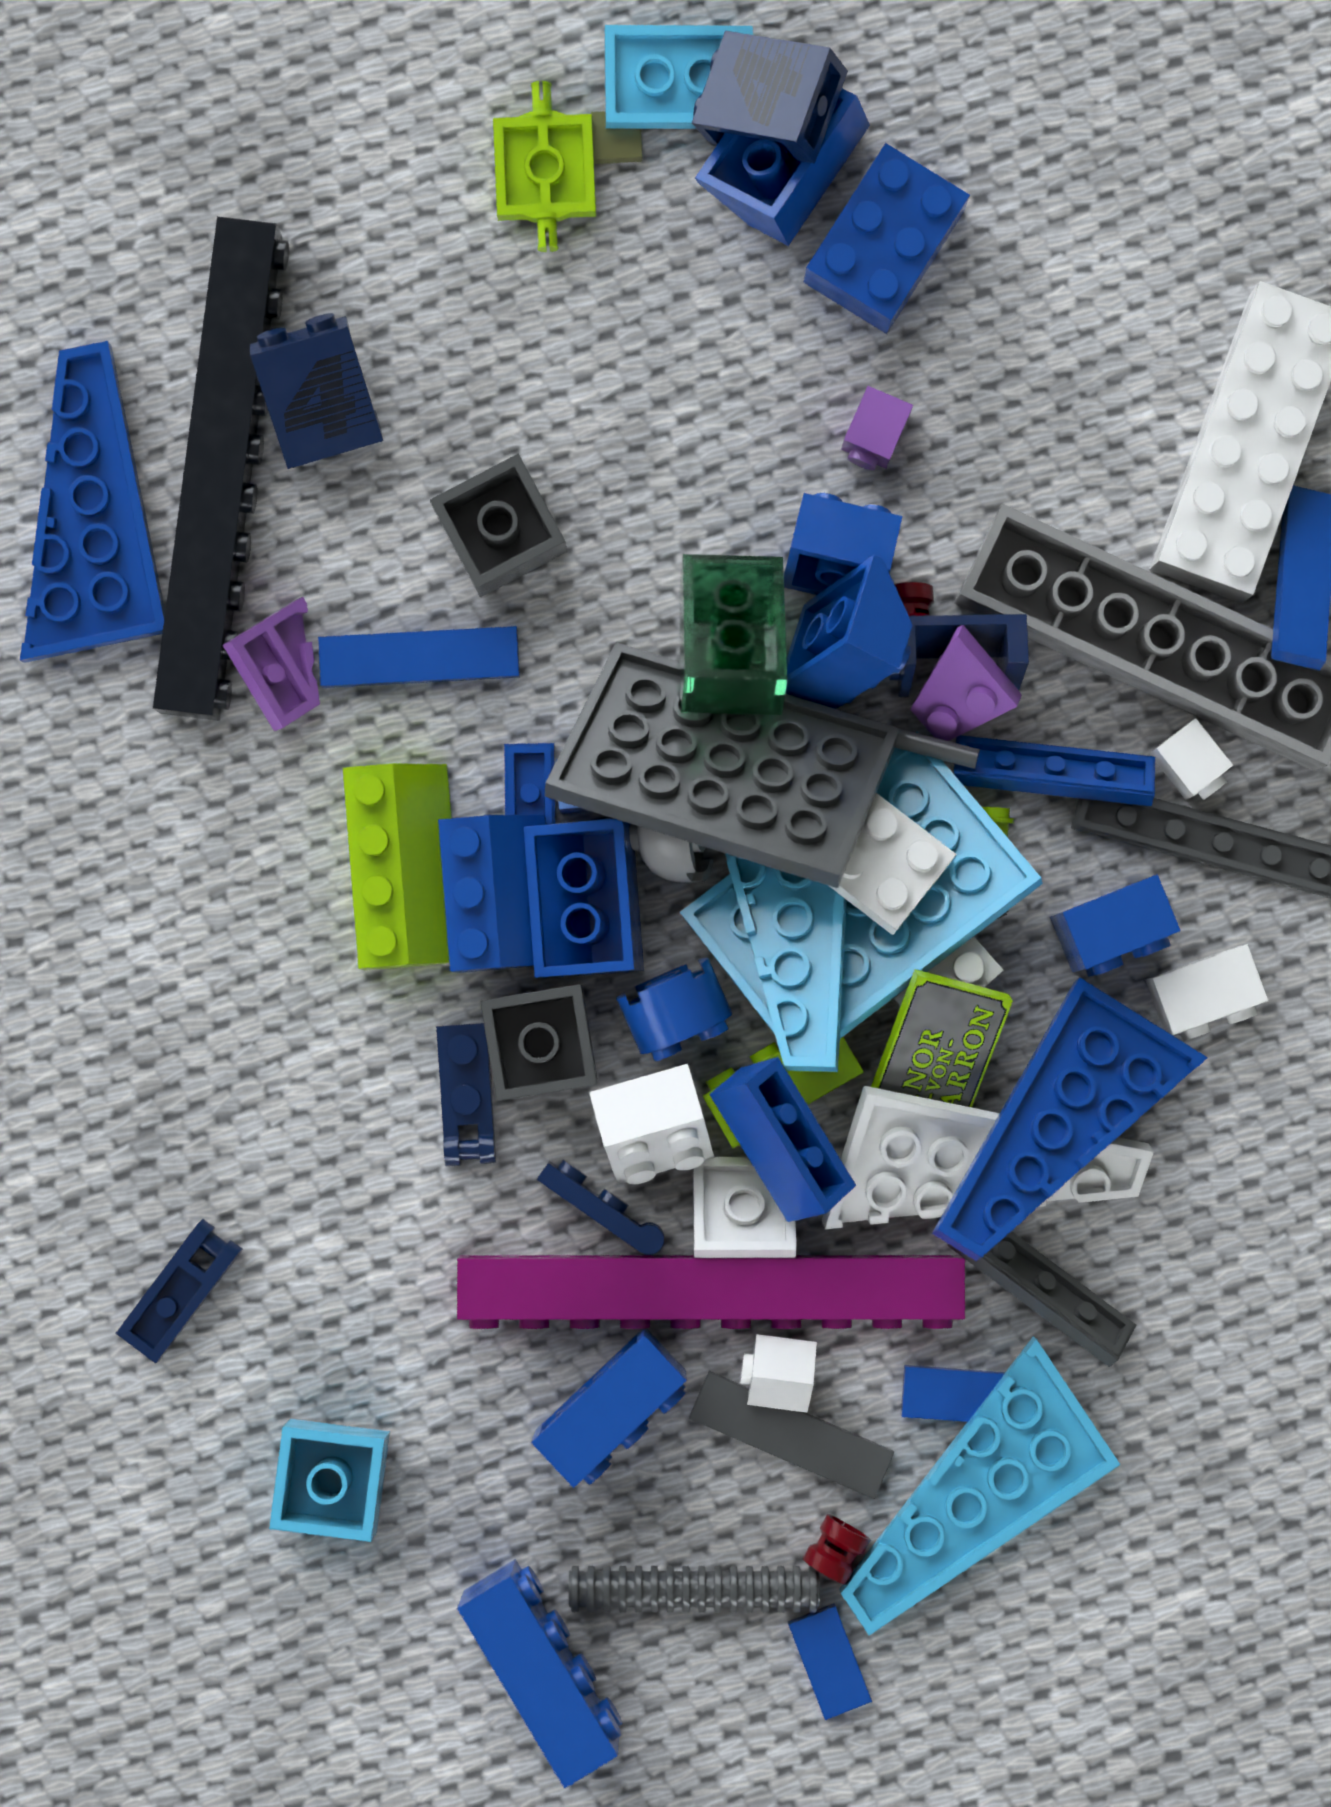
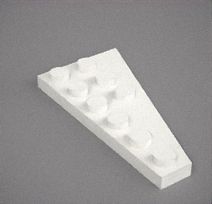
M863 1086L841 1156L842 1163L857 1186L831 1210L823 1214L822 1223L824 1229L843 1228L842 1223L868 1220L870 1225L889 1223V1218L919 1215L922 1219L941 1217L1000 1113ZM1118 1137L1039 1207L1046 1206V1201L1076 1199L1078 1203L1138 1197L1154 1151L1149 1143Z

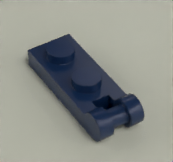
M484 1023L436 1026L445 1166H460L461 1160L480 1159L481 1164L496 1163L490 1059ZM478 1124V1139L460 1140L459 1125Z
M564 1159L559 1166L550 1161L547 1163L536 1180L645 1255H653L662 1248L664 1233L658 1224L646 1222L640 1225L624 1213L629 1206L627 1203L605 1188L600 1195H597L583 1185L588 1176Z
M204 1219L195 1226L115 1333L155 1364L161 1360L243 1250L234 1241L230 1240L226 1243L214 1234L215 1227ZM200 1248L215 1259L207 1270L192 1260Z

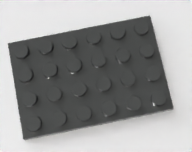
M616 642L545 783V797L838 888L896 747L900 728Z

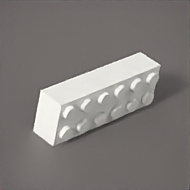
M1262 281L1251 292L1149 570L1241 604L1254 595L1331 382V306Z

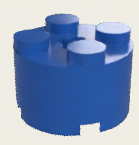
M709 958L698 960L701 967L700 970L692 972L691 969H688L687 964H684L635 986L639 996L629 1001L625 992L616 997L640 1054L651 1053L654 1061H659L682 1050L681 1041L697 1034L701 1041H705L729 1029L725 1020L733 1013Z

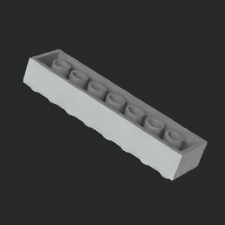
M1001 505L954 604L977 615L1027 614L1029 639L1312 771L1328 766L1331 759V656H1326V663L1320 670L1271 659L1273 629L1007 505Z

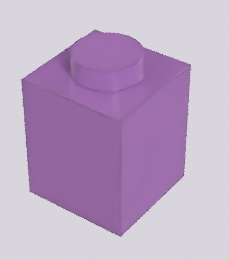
M867 386L842 444L841 450L849 453L847 459L867 470L873 471L877 465L886 469L910 416L913 405Z

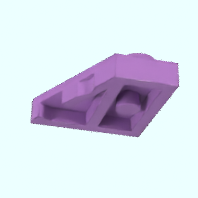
M304 597L294 600L223 644L224 649L274 731L286 727L320 704L317 680L312 672L314 663L312 642H306L303 614L308 612Z
M961 625L955 630L948 646L933 667L929 678L917 694L910 710L933 737L950 741L1016 708L1022 694L966 627Z

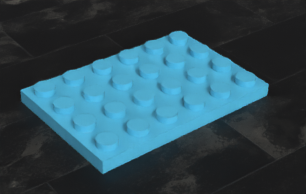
M895 748L877 791V794L956 853V856L894 935L890 934L847 900L840 1039L905 990L909 985L914 969L928 972L1043 884L1040 875L942 760ZM729 874L680 911V914L774 1033L750 940Z

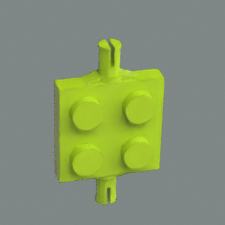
M536 81L530 85L532 91L531 112L519 117L493 118L498 221L528 220L537 223V250L547 252L546 233H549L550 252H554L559 249L557 222L567 218L596 217L592 114L566 115L552 111L551 82L542 81L543 100L541 101L539 81Z

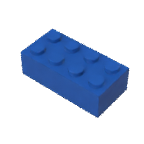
M514 1559L465 1589L457 1610L565 1789L618 1756L619 1737L622 1736L619 1726L623 1722L611 1700L606 1697L600 1701L595 1693L592 1682L596 1681V1676L584 1655L580 1653L574 1657L570 1651L566 1638L570 1637V1633L559 1613L555 1609L548 1613L543 1606L540 1594L544 1593V1590L532 1568L527 1566L521 1569L517 1560Z

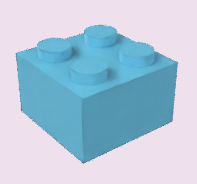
M290 1419L282 1427L269 1529L371 1542L378 1529L390 1431Z

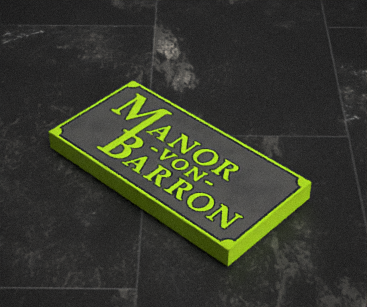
M914 969L871 1087L972 1107L1013 1000L1011 996L1007 993Z

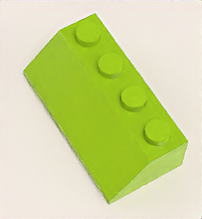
M390 763L343 767L358 969L365 971L449 963L438 824L439 819L452 818L447 764Z

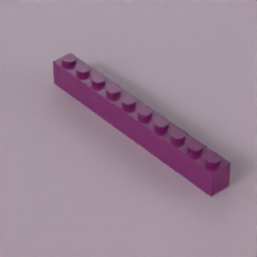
M460 1255L457 1258V1320H469V1328L472 1329L499 1328V1320H519V1328L523 1329L549 1328V1320H570V1328L574 1329L600 1328V1320H620V1328L625 1329L650 1328V1320H670V1328L676 1329L701 1328V1320H721V1328L746 1329L751 1328V1320H771V1328L796 1329L801 1328V1320L822 1319V1328L828 1329L852 1328V1319H872V1328L879 1329L902 1328V1319H922L923 1328L947 1329L953 1328V1319H965V1258L960 1255H796L795 1258H694V1255Z

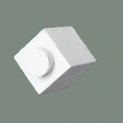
M1197 718L1187 723L1149 753L1150 756L1156 757L1155 762L1185 800L1195 796L1197 793L1203 800L1227 783L1222 774L1233 766Z
M757 1334L753 1354L744 1353L741 1366L740 1383L749 1385L747 1405L808 1413L814 1385L817 1342Z

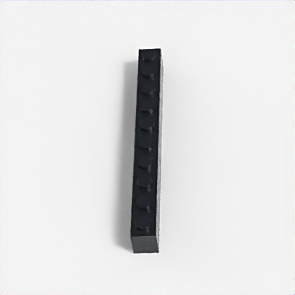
M217 216L153 709L160 714L220 721L221 709L228 710L231 703L232 681L225 680L227 660L231 659L223 644L238 636V631L231 629L234 611H242L245 597V583L238 581L240 562H248L251 551V533L244 532L246 513L254 514L258 495L257 484L250 483L253 464H261L264 450L263 435H257L259 416H267L268 408L250 356V344L258 342L257 336L270 330L272 319H280L283 292L282 289H276L278 270L286 271L289 258V242L282 240V234L276 223Z

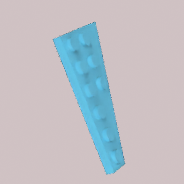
M725 853L784 1067L787 1071L838 1072L847 900L828 885Z
M1034 1336L856 1566L847 1584H843L840 1587L841 1595L869 1636L1120 1466V1463Z

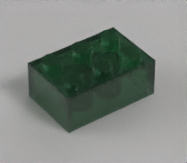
M683 554L679 587L681 713L782 715L788 680L783 557Z

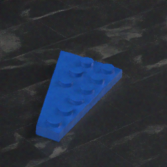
M108 341L59 351L52 402L53 421L50 443L47 442L45 457L47 462L44 488L41 489L32 559L34 570L31 594L27 599L25 614L27 617L25 641L22 643L20 661L23 663L161 635L163 633L165 607L112 346Z
M1078 978L1067 993L932 1234L973 1260H979L1208 1057L1087 981Z

